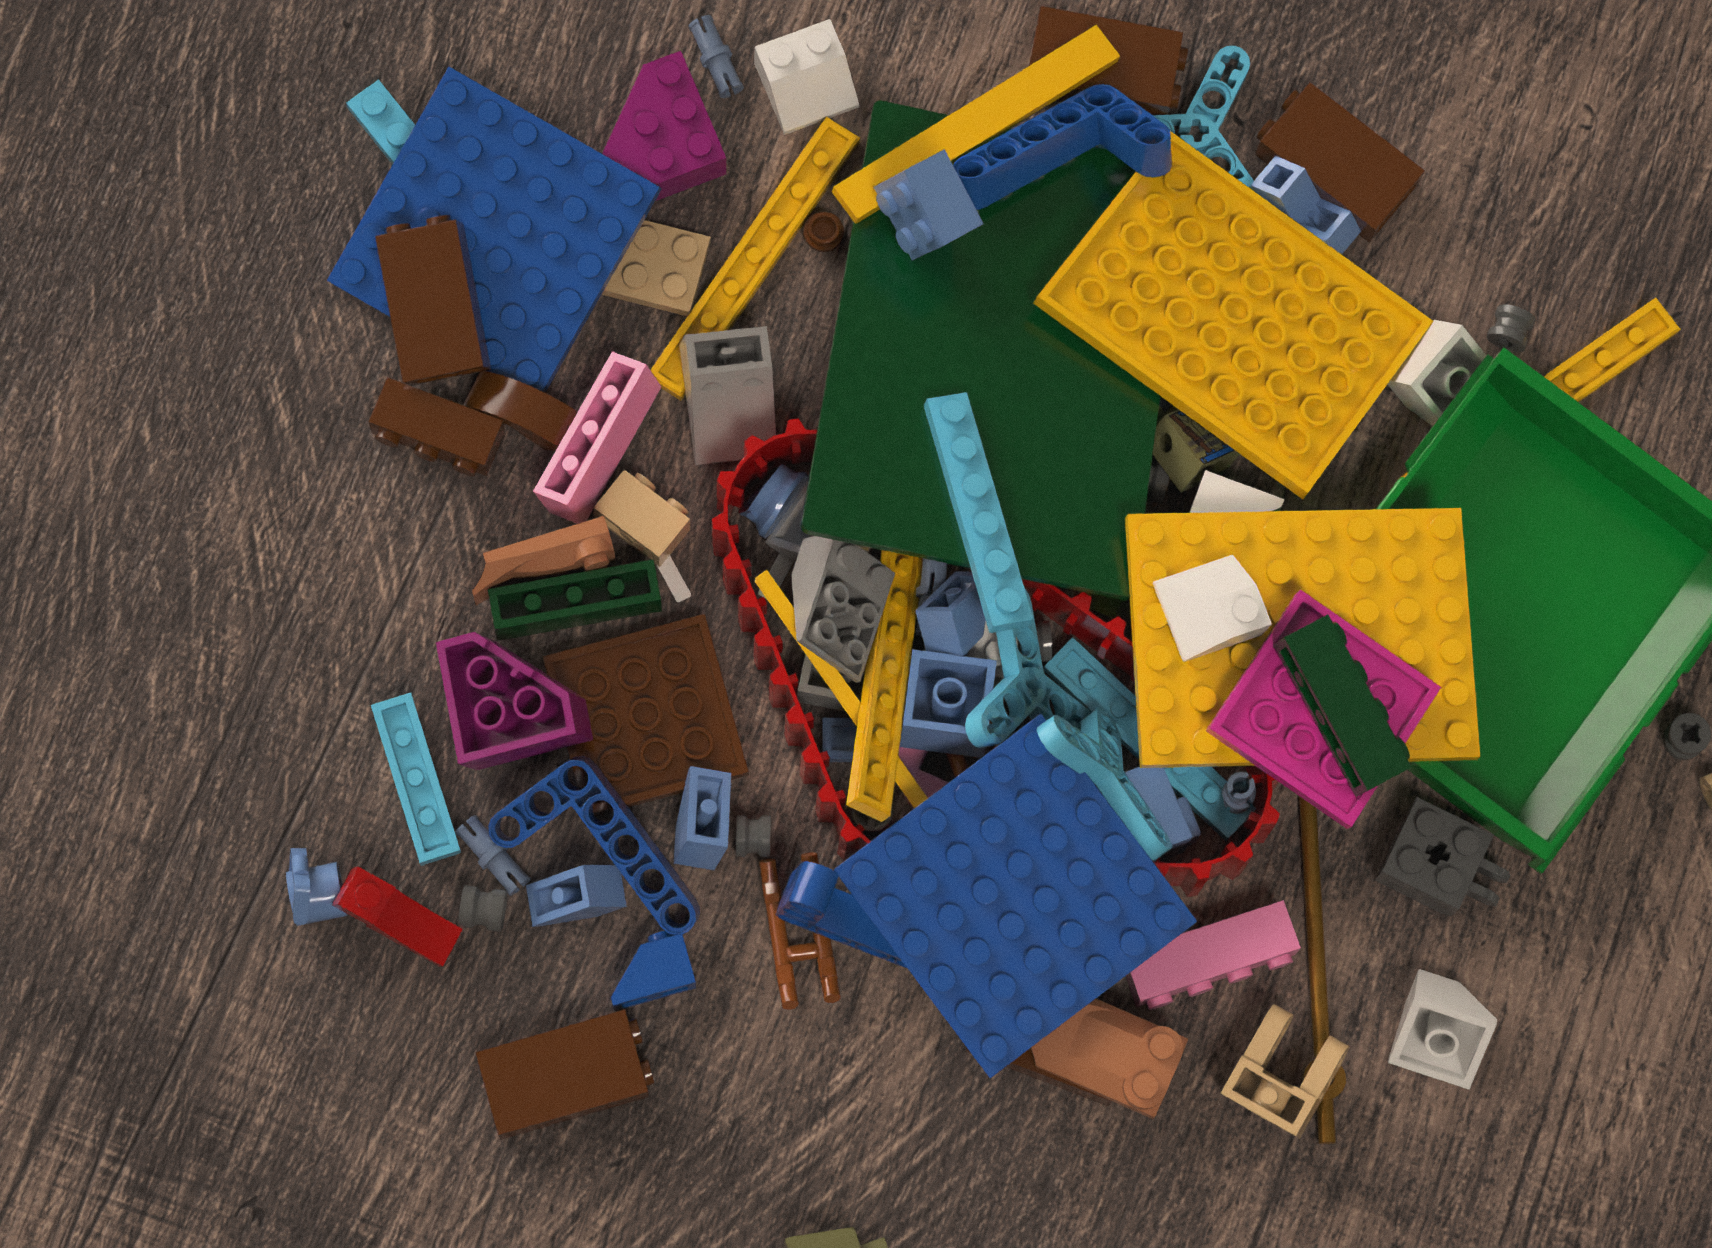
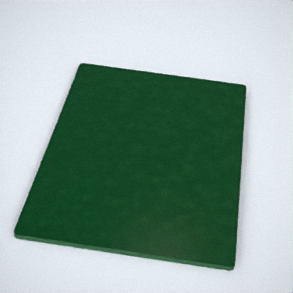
M882 100L876 101L871 112L862 169L949 115ZM1093 147L989 206L977 210L983 225L914 260H911L909 254L904 252L899 246L896 239L897 231L889 216H886L881 209L857 224L853 221L801 521V530L805 534L970 568L924 409L927 398L967 392L1021 578L1121 600L1130 599L1125 517L1127 514H1145L1160 395L1033 303L1042 289L1136 172L1134 169L1107 149Z

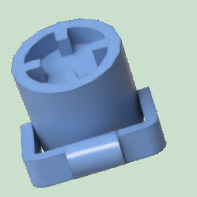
M290 848L289 871L286 872V880L293 921L296 926L347 916V913L332 906L343 885L338 863L333 862L309 867L306 848Z

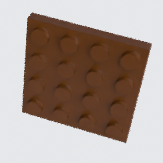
M705 614L543 656L547 675L586 699L593 740L568 746L569 758L585 756L594 761L628 807L683 793L690 766L731 773V780L749 775ZM572 766L577 787H585L588 783L587 772L582 767ZM598 800L593 805L595 816L613 812L612 806L604 800Z

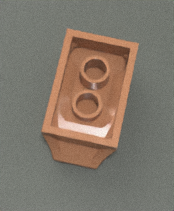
M601 516L483 553L485 568L472 593L477 606L489 599L488 589L613 567L616 563L615 551L605 517Z
M1094 999L1032 1046L1031 1050L1035 1060V1067L1154 1119L1180 1062L1188 1039L1169 1027L1158 1026L1101 1000Z

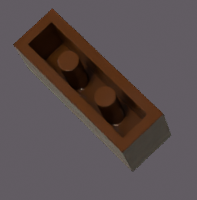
M388 377L368 421L372 434H375V439L380 443L397 448L399 444L414 449L413 453L416 456L430 462H436L437 458L450 462L454 470L467 476H475L476 473L484 476L488 475L505 434L504 423L501 419Z

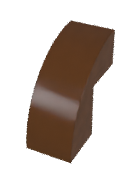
M487 371L479 373L463 406L503 420L504 425H509L542 449L551 451L557 450L578 411L560 400L532 386Z

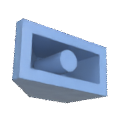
M955 571L915 610L926 651L965 656L983 637L986 619L972 572Z
M690 766L675 826L673 864L715 870L728 848L731 773Z
M581 865L526 885L532 927L598 917L627 907L622 875L616 865Z

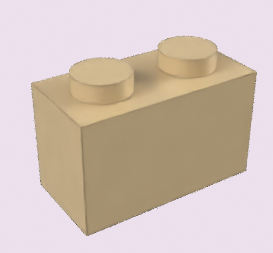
M624 470L593 507L595 518L604 516L608 529L649 560L654 559V563L661 567L691 530L690 518L687 517L689 512L675 499L669 498L666 501L654 492L656 490L655 485L643 475L636 473L635 476H632Z

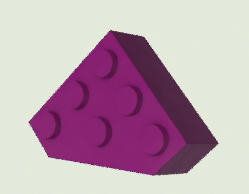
M681 51L643 64L602 153L662 188L655 201L726 175L725 153Z
M471 632L436 642L459 765L474 770H481L593 740L586 699L493 639L476 632Z

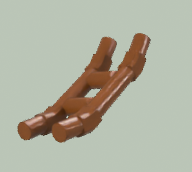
M817 852L801 854V861L819 864ZM776 859L759 861L782 1008L791 1010L799 1005L792 962L817 959L824 1001L827 1003L839 1001L841 995L831 939L813 932L814 942L789 946L785 921L776 916L781 901Z

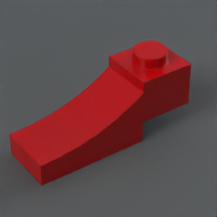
M353 867L332 906L367 924L366 927L439 967L444 966L463 930L397 890L395 886L360 867Z

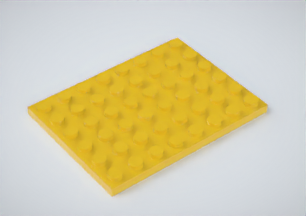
M1170 131L1171 170L1160 177H1145L1135 172L1042 289L1033 304L1298 497L1304 499L1430 327L1433 320Z
M1461 508L1127 514L1125 526L1140 768L1255 766L1206 732V729L1296 592L1300 589L1441 687L1405 743L1410 754L1409 762L1477 760L1480 758ZM1233 555L1257 584L1272 625L1259 637L1183 662L1152 583L1156 580Z

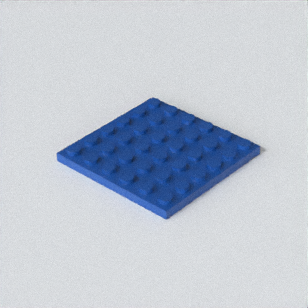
M448 67L327 281L390 317L375 236L387 234L386 228L392 225L409 223L412 229L426 226V219L450 215L451 220L456 219L464 224L491 365V370L486 371L515 379L546 393L662 188L453 68Z
M1042 714L1036 716L833 869L839 874V878L989 1078L993 1077L1197 922L1086 772L1079 774L1054 757L1046 749L1037 733V727L1047 721Z

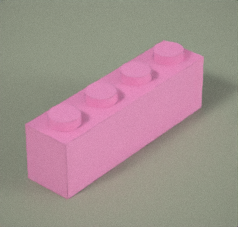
M615 352L610 354L533 490L549 513L577 524L587 521L593 507L596 505L661 389V385L647 364Z
M1283 900L1180 934L1127 974L1126 979L1136 1007L1147 1004L1149 1010H1153L1172 1003V995L1187 991L1189 997L1210 991L1213 989L1211 982L1227 978L1229 984L1253 976L1251 969L1266 964L1269 970L1293 963L1291 956L1296 955L1301 947Z

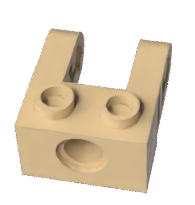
M1273 1004L1244 1055L1239 1059L1221 1094L1300 1139L1343 1063L1350 1046L1330 1035L1300 1088L1290 1085L1265 1070L1293 1018L1292 1013Z

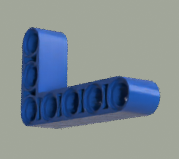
M1098 84L1088 87L960 157L954 162L953 166L976 210H980L1099 144L1145 177L1165 175L1172 167L1170 129L1116 88L1106 84Z
M576 756L569 759L491 818L488 826L491 840L497 846L512 848L519 845L572 806L661 928L672 935L680 933L683 935L689 932L698 921L700 906L696 898L596 763L590 758ZM579 766L587 772L588 783L585 787L578 788L569 782L568 771L570 767ZM545 791L553 797L554 808L551 812L544 813L536 808L534 804L536 792ZM604 800L612 806L614 815L611 821L603 822L595 817L593 805L596 801ZM504 816H511L519 822V836L508 837L502 832L500 822ZM631 835L637 839L639 843L638 854L634 856L623 854L618 847L619 837ZM648 869H655L661 872L665 882L663 888L653 890L647 887L643 880L644 872ZM674 903L685 905L690 912L689 922L684 924L675 923L669 916V906Z
M804 861L790 874L776 912L778 918L907 968L854 896L835 888L839 877L837 872L823 865Z

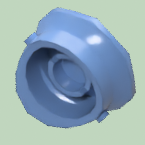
M781 464L774 474L744 501L738 513L755 523L760 537L767 538L809 480V475L806 472L793 471L786 465Z

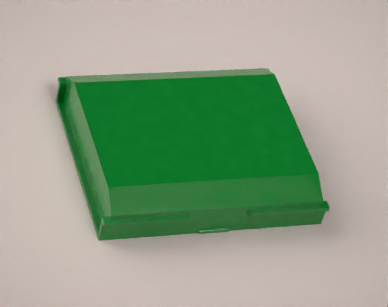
M1503 347L1495 359L1487 354L1406 461L1405 466L1408 474L1405 478L1400 477L1376 509L1461 508L1480 758L1477 760L1409 762L1412 768L1408 769V771L1490 833L1494 834L1498 839L1532 857L1528 865L1542 874L1625 761L1623 756L1625 751L1641 729L1651 724L1678 687L1679 683L1677 680L1681 674L1689 673L1712 641V501Z

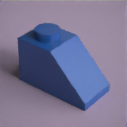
M661 931L648 936V943L640 945L611 996L614 1011L696 989V981L682 933L672 935L666 931Z

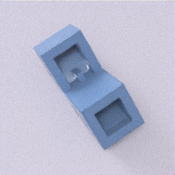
M1275 156L1251 184L1254 192L1340 254L1344 253L1361 232L1351 211L1321 199L1306 169Z

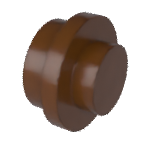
M829 212L813 214L804 225L803 235L805 242L810 248L818 252L835 250L842 243L844 237V226L841 220Z

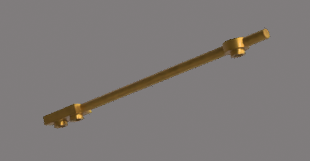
M1299 796L1314 1060L1303 1071V1082L1321 1048L1330 1036L1317 808ZM1340 1066L1317 1108L1319 1144L1336 1143L1333 1099L1343 1091L1346 1084V1074L1342 1066Z

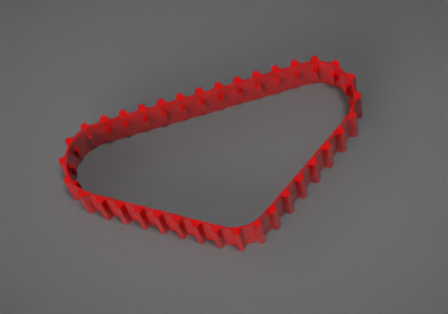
M798 418L788 420L785 433L774 435L765 441L751 435L744 441V458L739 462L735 471H720L716 482L717 509L721 514L712 518V546L714 555L724 558L723 586L726 594L741 595L738 597V623L741 631L756 632L754 636V663L757 670L772 671L769 679V700L773 708H787L788 712L785 714L784 731L788 746H802L804 750L801 753L800 776L803 784H817L819 787L815 809L818 821L833 822L836 832L839 834L837 854L845 861L871 840L864 835L865 829L859 823L855 827L842 809V806L845 805L846 796L843 789L835 792L826 770L830 763L829 754L827 751L820 753L810 729L814 728V717L811 712L803 713L795 693L798 690L799 682L796 673L788 676L779 654L783 651L781 636L772 637L764 617L767 614L765 597L757 599L749 577L752 576L750 560L748 558L742 561L735 546V543H739L738 524L729 525L733 508L735 506L738 508L742 507L744 503V490L758 477L761 480L767 475L768 471L779 467L781 464L812 462L817 430H806ZM1022 579L1024 588L1030 595L1034 611L1038 609L1063 627V632L1068 635L1073 634L1095 650L1098 657L1103 660L1106 658L1130 675V680L1135 682L1132 641L1124 636L1126 622L1117 616L1107 623L1089 611L1092 597L1085 592H1081L1071 598L1054 585ZM1244 766L1249 774V778L1254 779L1256 810L1255 813L1251 811L1245 820L1243 827L1250 829L1251 833L1239 847L1230 842L1223 849L1222 857L1202 863L1200 858H1193L1189 863H1160V858L1153 861L1171 886H1180L1186 897L1198 896L1206 881L1212 880L1220 874L1231 880L1237 878L1253 857L1250 844L1264 843L1276 825L1280 813L1270 805L1272 792L1279 782L1257 766Z

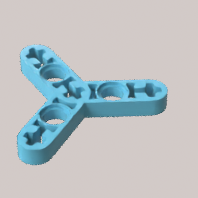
M1226 46L1215 55L1186 114L1153 116L1165 124L1174 134V126H1179L1178 134H1188L1192 126H1198L1200 133H1206L1202 136L1201 142H1194L1192 135H1180V138L1209 159L1214 157L1226 159L1230 165L1228 173L1234 177L1238 176L1239 181L1253 190L1251 184L1254 182L1253 178L1219 132L1247 77L1250 67V59L1246 51L1237 46ZM1232 58L1238 61V69L1232 71L1226 84L1220 81L1224 73V63H1228ZM1208 91H1217L1223 95L1225 104L1219 109H1210L1204 104L1202 96ZM1101 144L1098 145L1099 148L1106 149Z
M1026 589L1025 592L1033 615L1032 624L1029 627L996 632L1004 678L966 718L965 728L968 739L977 748L983 749L1002 743L1027 716L1034 719L1039 714H1042L1048 720L1053 716L1049 703L1050 700L1054 706L1055 715L1060 716L1080 731L1081 720L1091 713L1090 710L1044 674L1032 602ZM1016 637L1020 642L1022 654L1018 650ZM1003 698L1005 699L1008 705L1009 716L1005 711Z
M1097 708L1081 720V731L1058 715H1053L1037 727V733L1041 742L1054 757L1079 774L1086 772L1152 861H1155L1172 848V843L1165 830L1123 770L1121 735L1114 721L1104 710Z

